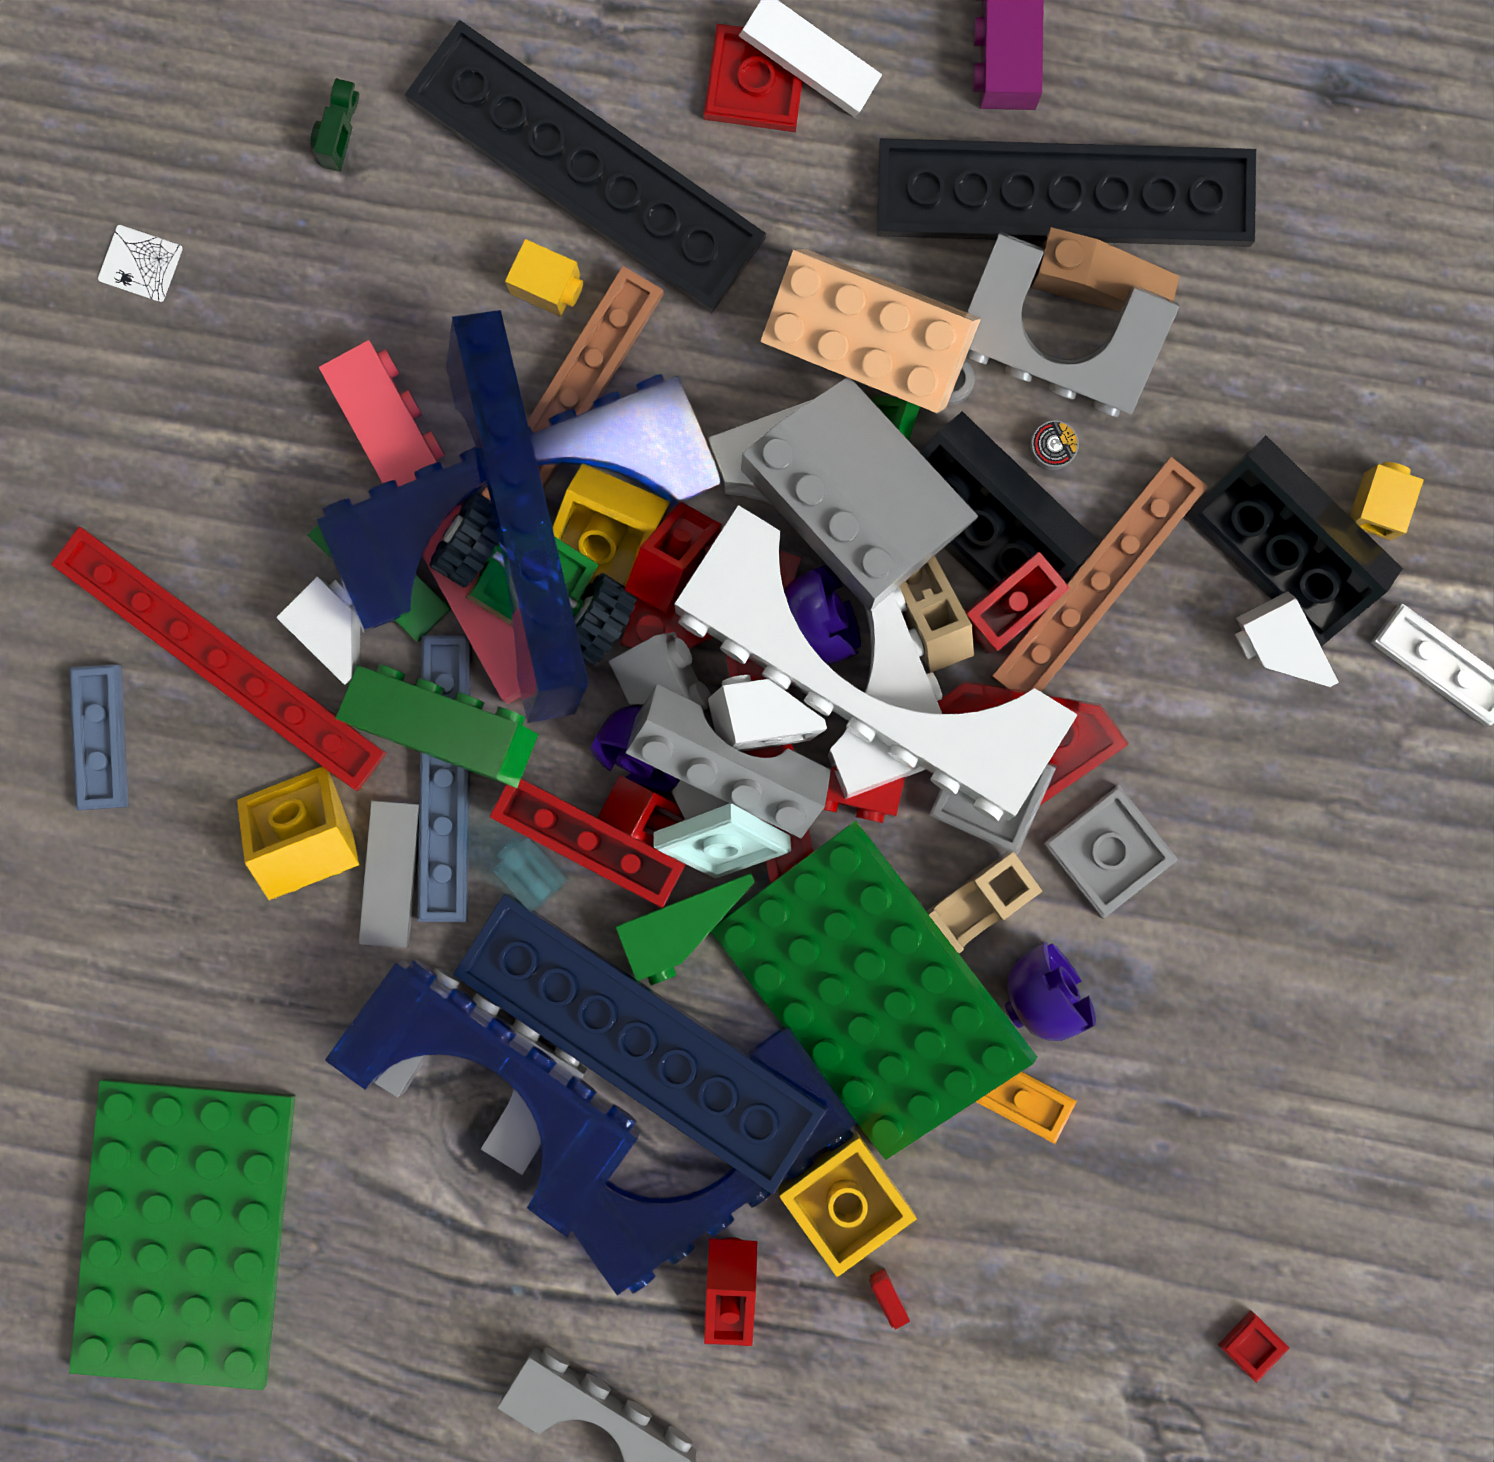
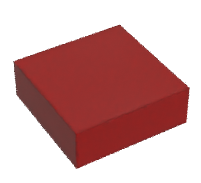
M883 1268L871 1274L869 1279L871 1288L891 1328L894 1327L896 1330L909 1323L910 1319L886 1269Z
M1252 1310L1218 1344L1256 1383L1290 1349Z

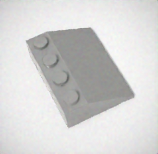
M848 377L777 423L742 453L741 471L869 612L978 517L858 385Z

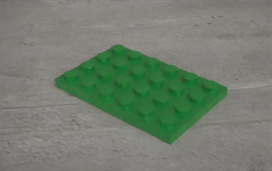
M856 820L720 921L711 931L885 1160L1033 1065L1038 1057Z
M103 1079L99 1081L69 1374L263 1390L267 1386L295 1095L117 1079Z

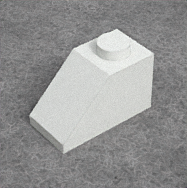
M316 577L276 618L344 685L349 687L357 665L360 666V615L350 606L356 599L336 579L329 585L324 580Z
M1288 591L1236 617L1242 631L1236 633L1235 637L1247 659L1256 656L1257 660L1265 668L1328 687L1339 683L1297 599Z
M750 675L734 676L723 680L722 687L708 698L715 733L724 742L740 752L810 741L827 729L824 718L770 679L751 681Z

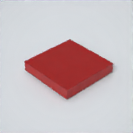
M717 23L704 107V120L796 133L803 81L742 39L739 34L744 27Z

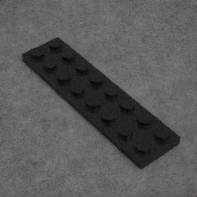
M461 20L456 23L404 94L407 101L711 314L766 239V233Z
M880 138L877 202L878 237L997 240L1001 231L1023 241H1044L1052 227L1095 238L1105 243L1251 247L1255 242L1256 149Z

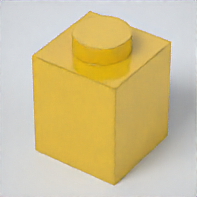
M527 239L524 240L505 280L511 295L560 317L567 305L571 307L575 305L583 287V280L579 279L581 275L576 261Z
M1383 462L1382 465L1377 464L1364 472L1350 517L1365 532L1388 540H1393L1406 534L1424 479L1410 475L1411 470L1398 463Z

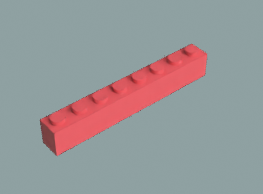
M367 340L321 365L319 369L502 701L509 704L556 678L557 675L552 666L558 663L559 660L552 647H544L466 598L479 572H477L475 579L467 587L463 588L429 566L438 543L444 537L443 534L450 527L456 514H459L463 506L460 501L468 496L456 474L452 472L446 476L439 464L438 459L444 457L445 454L432 431L423 435L415 419L420 417L422 413L410 391L406 390L400 393L392 378L400 373L388 351L384 349L378 353L370 340Z

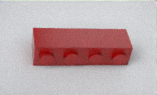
M521 778L517 788L509 785L505 786L490 815L491 819L661 908L665 907L687 865Z

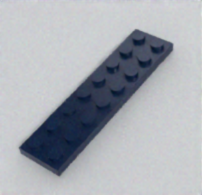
M503 894L453 974L459 980L771 1194L777 1191L828 1111L827 1107L640 981H636L634 977L511 894Z

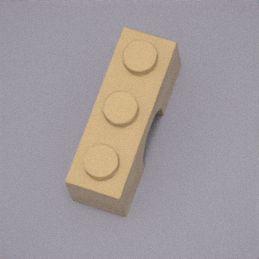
M1005 852L926 912L955 950L961 953L964 950L963 947L974 937L994 923L1008 918L1040 894L1042 889L1014 852Z

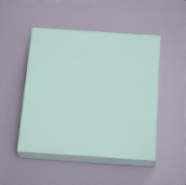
M730 803L655 831L654 848L716 879L787 854L791 851V836Z

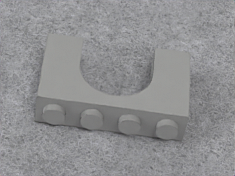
M1000 231L967 313L977 316L981 320L966 357L983 364H987L989 358L1007 364L1004 371L1024 381L1031 382L1033 375L1051 382L1049 390L1066 398L1075 399L1077 393L1094 399L1092 407L1106 414L1118 417L1121 410L1132 414L1180 307L1176 301L1132 284L1116 324L1102 346L1086 356L1075 359H1061L1050 356L1032 343L1022 321V306L1044 254V249Z
M435 967L433 972L427 969L418 971L356 1072L394 1096L399 1097L406 1092L433 1047L443 1037L454 1033L470 1032L491 1039L502 1048L511 1063L514 1086L506 1109L481 1150L522 1175L586 1073L587 1068L580 1065L579 1061L559 1047L553 1048L540 1040V1034L518 1019L513 1023L498 1014L500 1007L480 993L476 992L472 998L458 989L457 986L460 981L445 970Z

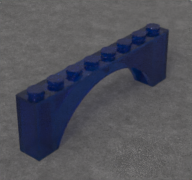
M497 310L454 316L451 323L446 369L455 408L462 414L472 435L493 508L512 612L517 679L527 723L574 715L589 681L502 312Z
M662 374L652 376L636 384L638 392L621 398L619 391L607 394L592 402L595 409L577 415L575 409L564 411L548 419L550 427L533 433L531 426L521 428L504 437L505 445L490 451L486 444L473 447L459 454L462 462L447 468H443L441 462H437L415 471L416 480L398 487L396 480L388 481L370 489L368 492L371 498L352 505L350 498L324 507L322 511L325 516L316 519L317 526L363 633L410 613L416 570L421 556L434 533L450 513L470 495L506 475L544 465H582L584 463L588 466L607 469L627 476L654 491L661 498L670 501L669 504L671 506L711 491L722 484L723 481L679 376L666 381Z

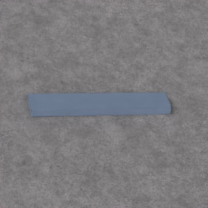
M422 636L421 679L445 688L442 696L455 700L457 692L471 696V643L467 636ZM420 753L418 922H467L470 771Z

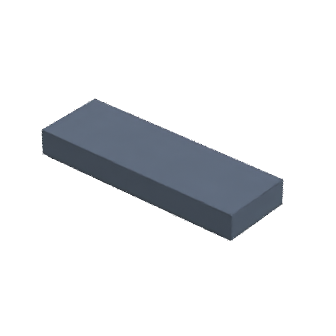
M122 666L69 668L76 810L129 807Z

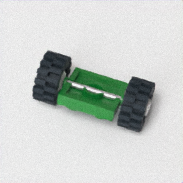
M475 492L474 495L472 494L467 503H464L461 507L459 514L455 515L450 527L443 534L444 537L438 543L429 566L463 588L467 587L475 579L477 572H479L466 595L467 599L544 647H553L558 639L556 644L559 648L586 665L595 666L596 662H600L603 659L605 652L608 653L611 650L614 640H618L622 634L620 631L630 620L628 616L634 611V603L637 601V597L625 591V586L604 573H601L600 576L597 575L593 582L589 583L599 564L521 514L516 513L511 517V513L480 493Z

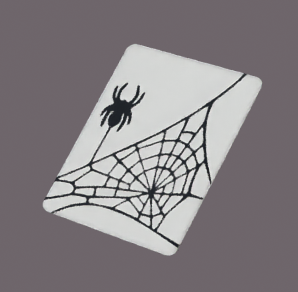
M118 225L98 280L163 302L183 248L181 245Z

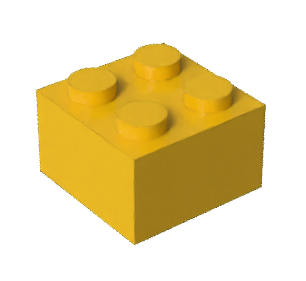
M856 1130L786 1180L778 1188L779 1197L836 1277H839L917 1219L908 1202Z

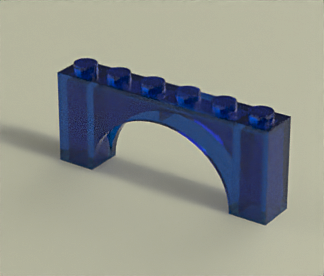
M413 959L410 964L405 960L396 962L325 1061L364 1090L372 1086L391 1066L403 1060L423 1055L440 1054L465 1058L481 1064L498 1074L518 1092L526 1103L535 1120L541 1139V1176L538 1187L527 1209L562 1235L568 1237L638 1140L640 1132L633 1127L637 1122L636 1119L615 1104L608 1109L593 1098L597 1091L581 1078L573 1075L570 1080L566 1079L553 1069L557 1062L541 1049L533 1046L528 1051L513 1040L517 1033L503 1021L493 1017L488 1022L473 1011L477 1006L476 1002L456 988H453L450 993L434 982L437 974L420 961Z
M787 1025L749 1051V1055L828 1108L825 1116L787 1175L791 1180L813 1165L814 1162L811 1156L826 1146L829 1151H832L850 1139L853 1135L850 1128L857 1123L801 1042ZM592 1163L554 1190L550 1201L618 1296L628 1288L632 1294L641 1290L656 1277L653 1272L655 1268L666 1260H669L672 1265L678 1263L695 1249L692 1243L694 1240L707 1231L711 1236L720 1233L735 1220L732 1215L733 1212L746 1203L753 1208L766 1200L771 1193L735 1168H732L710 1185L688 1194L671 1197L645 1196L630 1192L606 1178Z

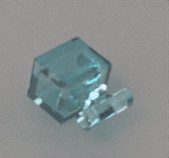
M515 837L496 854V857L501 862L492 869L531 913L537 911L571 880L540 844L528 837L523 842L518 837Z

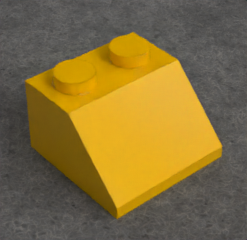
M582 463L566 490L551 534L599 564L589 583H592L597 575L600 576L601 573H604L626 587L641 545L662 523L670 501Z
M323 766L237 800L244 862L268 900L297 891L302 887L340 874L359 865L351 826L331 774Z

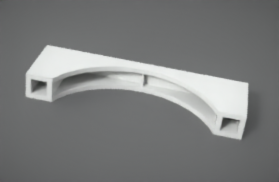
M810 401L708 438V453L724 494L744 496L771 504L741 471L742 453L777 423ZM898 587L870 612L865 607L871 642L870 671L865 693L896 707L916 712L942 714L937 702L942 699L939 683L933 672L926 674L919 657L925 654L924 647L915 628L908 630L902 615V612L907 611L901 589ZM848 729L830 748L828 753L831 766L836 765L838 771H835L845 799L926 769L917 763L913 769L899 763L888 754L891 749L890 746L875 737L871 742H867Z
M738 505L675 602V612L681 616L678 623L698 637L703 638L707 632L723 642L720 649L734 660L745 664L750 659L765 669L762 676L770 679L782 689L787 690L789 685H792L805 693L807 696L804 702L821 714L829 716L833 711L849 721L846 728L859 738L871 742L875 737L890 746L891 749L888 754L899 763L911 769L915 767L916 763L933 773L930 780L944 791L956 795L958 790L975 799L973 807L984 816L997 822L1001 816L1008 821L1015 817L1074 722L1077 714L1035 688L1021 697L998 707L964 714L916 712L880 701L857 689L841 678L819 657L800 631L790 611L780 575V530Z

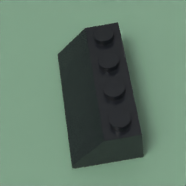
M963 411L941 428L920 452L978 515L977 519L949 542L944 549L987 590L1037 552H1040L1060 577L1065 580L1100 543Z
M1266 435L1186 513V516L1271 599L1287 591L1297 599L1321 647L1386 594L1403 569Z

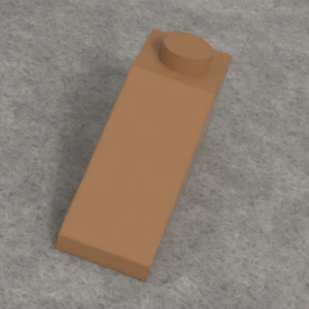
M1050 228L1041 247L1044 249V254L1034 275L1032 289L1118 311L1122 310L1132 284L1174 301L1179 275L1101 240Z

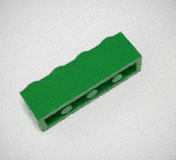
M378 664L376 671L357 665L335 719L361 731L514 788L518 787L539 735L523 726L526 717L499 706L495 714L482 710L485 704L483 701L457 692L455 700L442 696L445 688L421 678H417L415 686L403 682L404 673L382 664Z

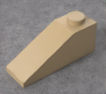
M933 556L899 586L907 607V611L902 612L908 630L915 628L920 636L925 652L922 658L930 673L974 656L972 624L936 557Z

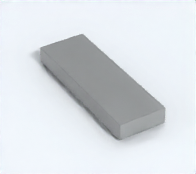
M371 801L359 944L400 948L409 947L419 838V804Z

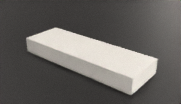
M760 0L739 34L742 39L853 117L860 113L882 76L877 70L778 0Z
M1403 603L1397 605L1370 643L1485 727L1492 726L1494 723V669Z

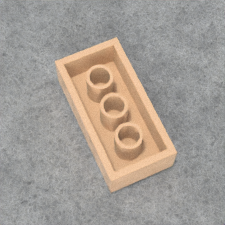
M808 249L793 250L760 342L938 413L947 407L981 318Z

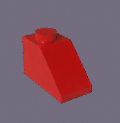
M680 502L641 545L624 590L640 598L646 604L667 613L706 555L705 546L712 545L722 524Z
M1037 552L965 610L972 624L973 638L986 654L999 651L1071 588L1044 556Z
M619 775L597 817L654 847L655 831L685 820L677 804Z
M737 1237L709 1239L704 1344L753 1345L758 1241L743 1240Z

